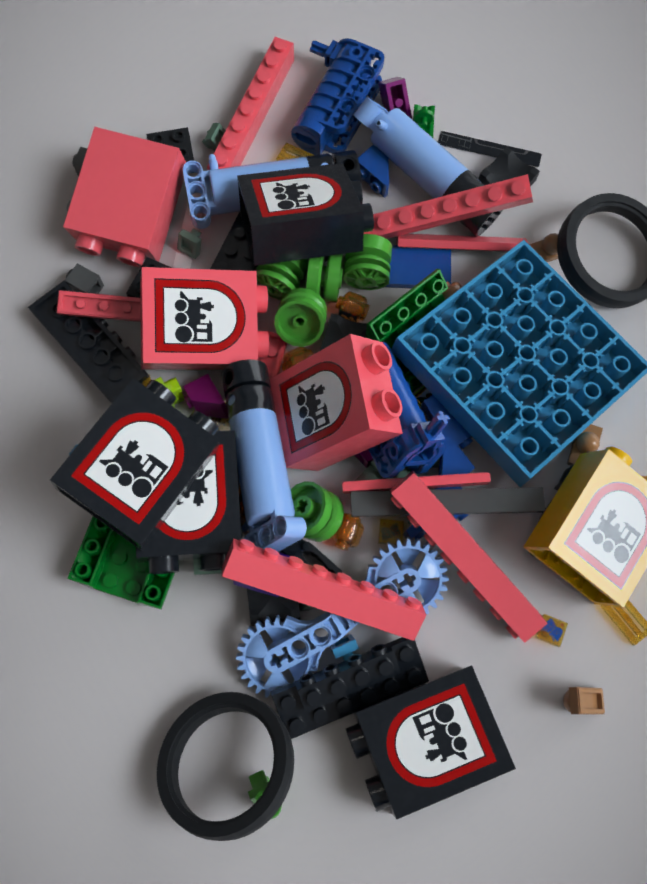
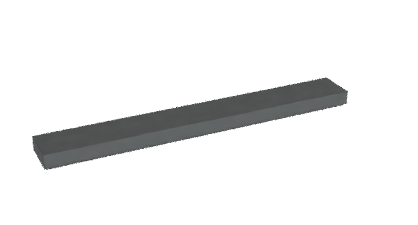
M543 487L430 490L452 515L545 512ZM357 491L350 493L351 517L408 516L410 514L404 507L399 509L390 499L393 497L391 491Z

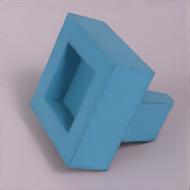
M351 634L330 645L334 657L337 659L342 656L344 661L353 655V651L359 649L355 638Z

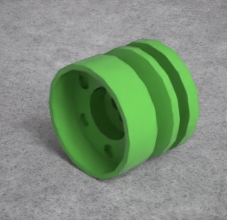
M364 234L363 251L346 253L347 261L345 262L343 279L346 284L360 290H378L386 287L390 280L391 266L389 264L391 263L392 244L390 241L378 235Z
M301 259L258 265L256 268L257 285L267 286L268 296L281 300L290 290L300 287V281L304 279L308 270L309 261Z

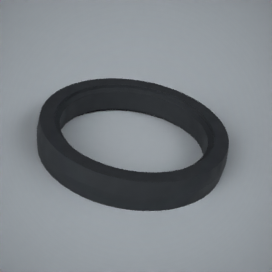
M604 193L588 198L571 211L559 230L557 254L566 279L580 295L603 307L626 308L646 300L647 278L642 286L630 291L610 289L592 278L578 256L576 236L579 225L584 217L596 212H612L631 221L641 231L647 242V207L631 197L616 193Z
M222 692L197 701L187 708L173 723L165 736L159 752L157 787L167 813L187 832L207 840L230 841L254 833L276 814L290 789L294 772V749L291 737L286 726L271 707L247 694ZM226 712L251 714L264 724L273 745L274 761L268 785L256 803L241 815L224 821L201 819L187 806L179 787L178 770L184 747L198 727L216 715Z

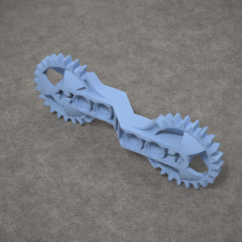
M409 537L406 538L405 544H402L400 539L397 538V546L394 547L390 542H387L389 550L385 551L379 548L381 557L373 556V561L377 565H368L365 581L370 582L378 589L384 585H390L393 591L404 598H416L413 592L418 589L424 600L422 603L426 614H429L428 606L431 605L437 608L435 599L443 600L444 598L440 591L448 590L442 584V582L449 581L448 576L442 574L448 571L446 566H439L444 559L442 557L435 558L438 553L436 548L429 552L430 545L428 542L421 547L420 539L418 538L414 544H411ZM396 551L403 564L398 566L391 553ZM420 551L425 553V556L417 569L412 563ZM408 573L412 577L411 582H408L406 579L404 580L405 574ZM394 579H397V582L400 584L399 589H397ZM329 612L307 621L298 620L287 615L284 622H281L279 615H277L275 622H272L269 616H266L264 625L261 621L257 620L255 624L256 629L249 626L247 629L249 635H242L241 640L244 643L238 644L237 649L241 652L237 653L236 660L242 662L238 664L237 670H245L242 673L241 679H250L247 685L248 688L255 684L257 686L256 694L263 689L265 690V697L268 698L270 691L289 684L282 674L283 671L289 669L295 681L305 674L312 673L311 671H317L320 656L325 648L339 641L359 622ZM318 628H324L328 634L324 637H319L314 631ZM263 630H266L273 640L268 648L260 634ZM301 640L305 643L306 647L297 649L293 646V642ZM266 669H268L272 673L265 683L261 681V678Z

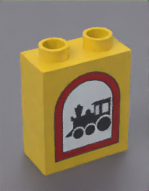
M606 447L605 450L580 454L523 548L594 604L624 608L647 568V476H640L630 467L632 464L631 457L615 447Z

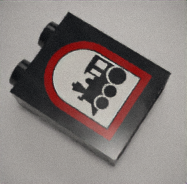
M343 163L237 175L240 214L254 266L363 251L364 232L373 231L374 228L373 211L370 203L362 204L363 194L360 180H350Z
M132 378L52 476L50 481L57 491L143 551L215 456L220 440L214 436L219 430L218 426L206 415L194 410L187 417L171 406L175 402L176 397L163 384L156 380H151L145 387Z
M217 431L214 436L220 440L215 456L143 551L136 547L137 562H148V574L179 572V560L199 559L200 571L222 570V565L233 538L241 540L235 431Z
M472 665L354 713L357 724L345 728L356 759L369 754L377 773L376 776L365 780L376 812L390 807L391 813L396 820L516 769Z

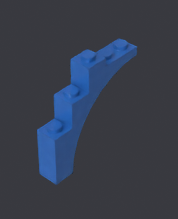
M431 395L423 401L420 407L421 410L426 412L429 421L439 411L450 417L448 424L441 431L445 437L444 444L446 449L440 457L438 475L471 473L475 467L462 450L473 442L472 436ZM462 487L435 488V490L462 489ZM470 514L453 516L455 519L458 518L459 521H462ZM411 525L403 533L404 537H409L410 540L413 538L415 540L417 538L421 539L426 534L421 526L416 528L414 525Z

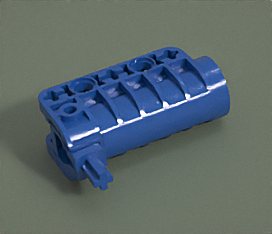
M349 38L341 39L339 42L333 40L330 46L318 41H312L310 52L324 57L325 66L329 68L292 128L291 136L302 150L311 155H320L324 150L329 153L346 151L361 124L353 114L367 95L374 101L380 91L378 82L382 81V77L379 74L383 69L385 57L380 50ZM375 58H378V60H376V61L374 62L373 67H372V66H371V60H374ZM339 137H341V145L334 147V144H337Z
M383 342L392 357V366L389 369L393 390L397 393L402 403V413L399 419L403 434L381 443L380 446L376 445L370 448L369 452L383 478L397 476L400 471H403L405 466L415 474L426 473L445 452V437L441 431L448 424L450 417L439 411L431 421H426L425 415L420 409L416 397L412 394L410 385L405 380L390 346Z

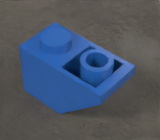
M372 145L358 157L361 180L367 182L375 193H379L385 198L388 195L389 160L382 151Z

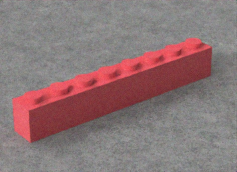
M274 37L214 152L219 169L241 166L294 62V43Z
M528 174L373 214V231L364 232V234H374L389 239L532 203L533 198Z
M413 471L390 490L393 495L390 498L399 509L405 508L410 514L407 516L408 520L416 528L422 527L426 532L423 535L433 547L436 544L443 551L440 553L441 557L449 565L455 564L459 569L456 572L466 584L469 581L475 587L473 590L475 595L482 602L488 601L492 606L489 609L498 620L502 618L508 624L505 628L515 639L520 637L525 643L548 624L536 608Z
M233 538L222 565V577L412 641L415 640L426 617L422 603L416 598H404L393 590L378 589L370 582L352 580L350 576L344 573L335 574L329 572L321 565L314 564L312 566L304 563L298 557L280 555L278 551L272 548L263 549L257 547L253 542L246 539L237 540Z

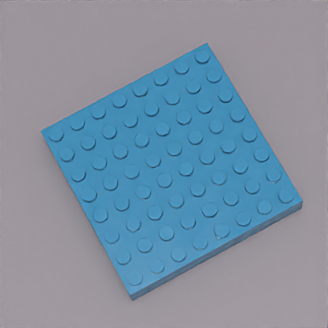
M525 240L521 241L398 336L391 349L399 360L520 488L647 374V361Z

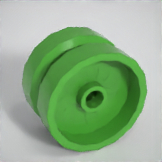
M343 254L328 256L327 266H324L325 256L309 258L306 288L321 295V289L325 287L324 299L326 302L337 303L343 277Z
M297 288L290 290L281 299L275 314L274 326L277 334L283 341L292 346L304 347L312 345L319 340L324 331L327 318L326 303L317 292L311 289Z
M304 481L296 484L291 489L295 517H302L306 522L307 529L304 538L315 542L329 539L338 531L342 524L344 510L340 498L314 482Z

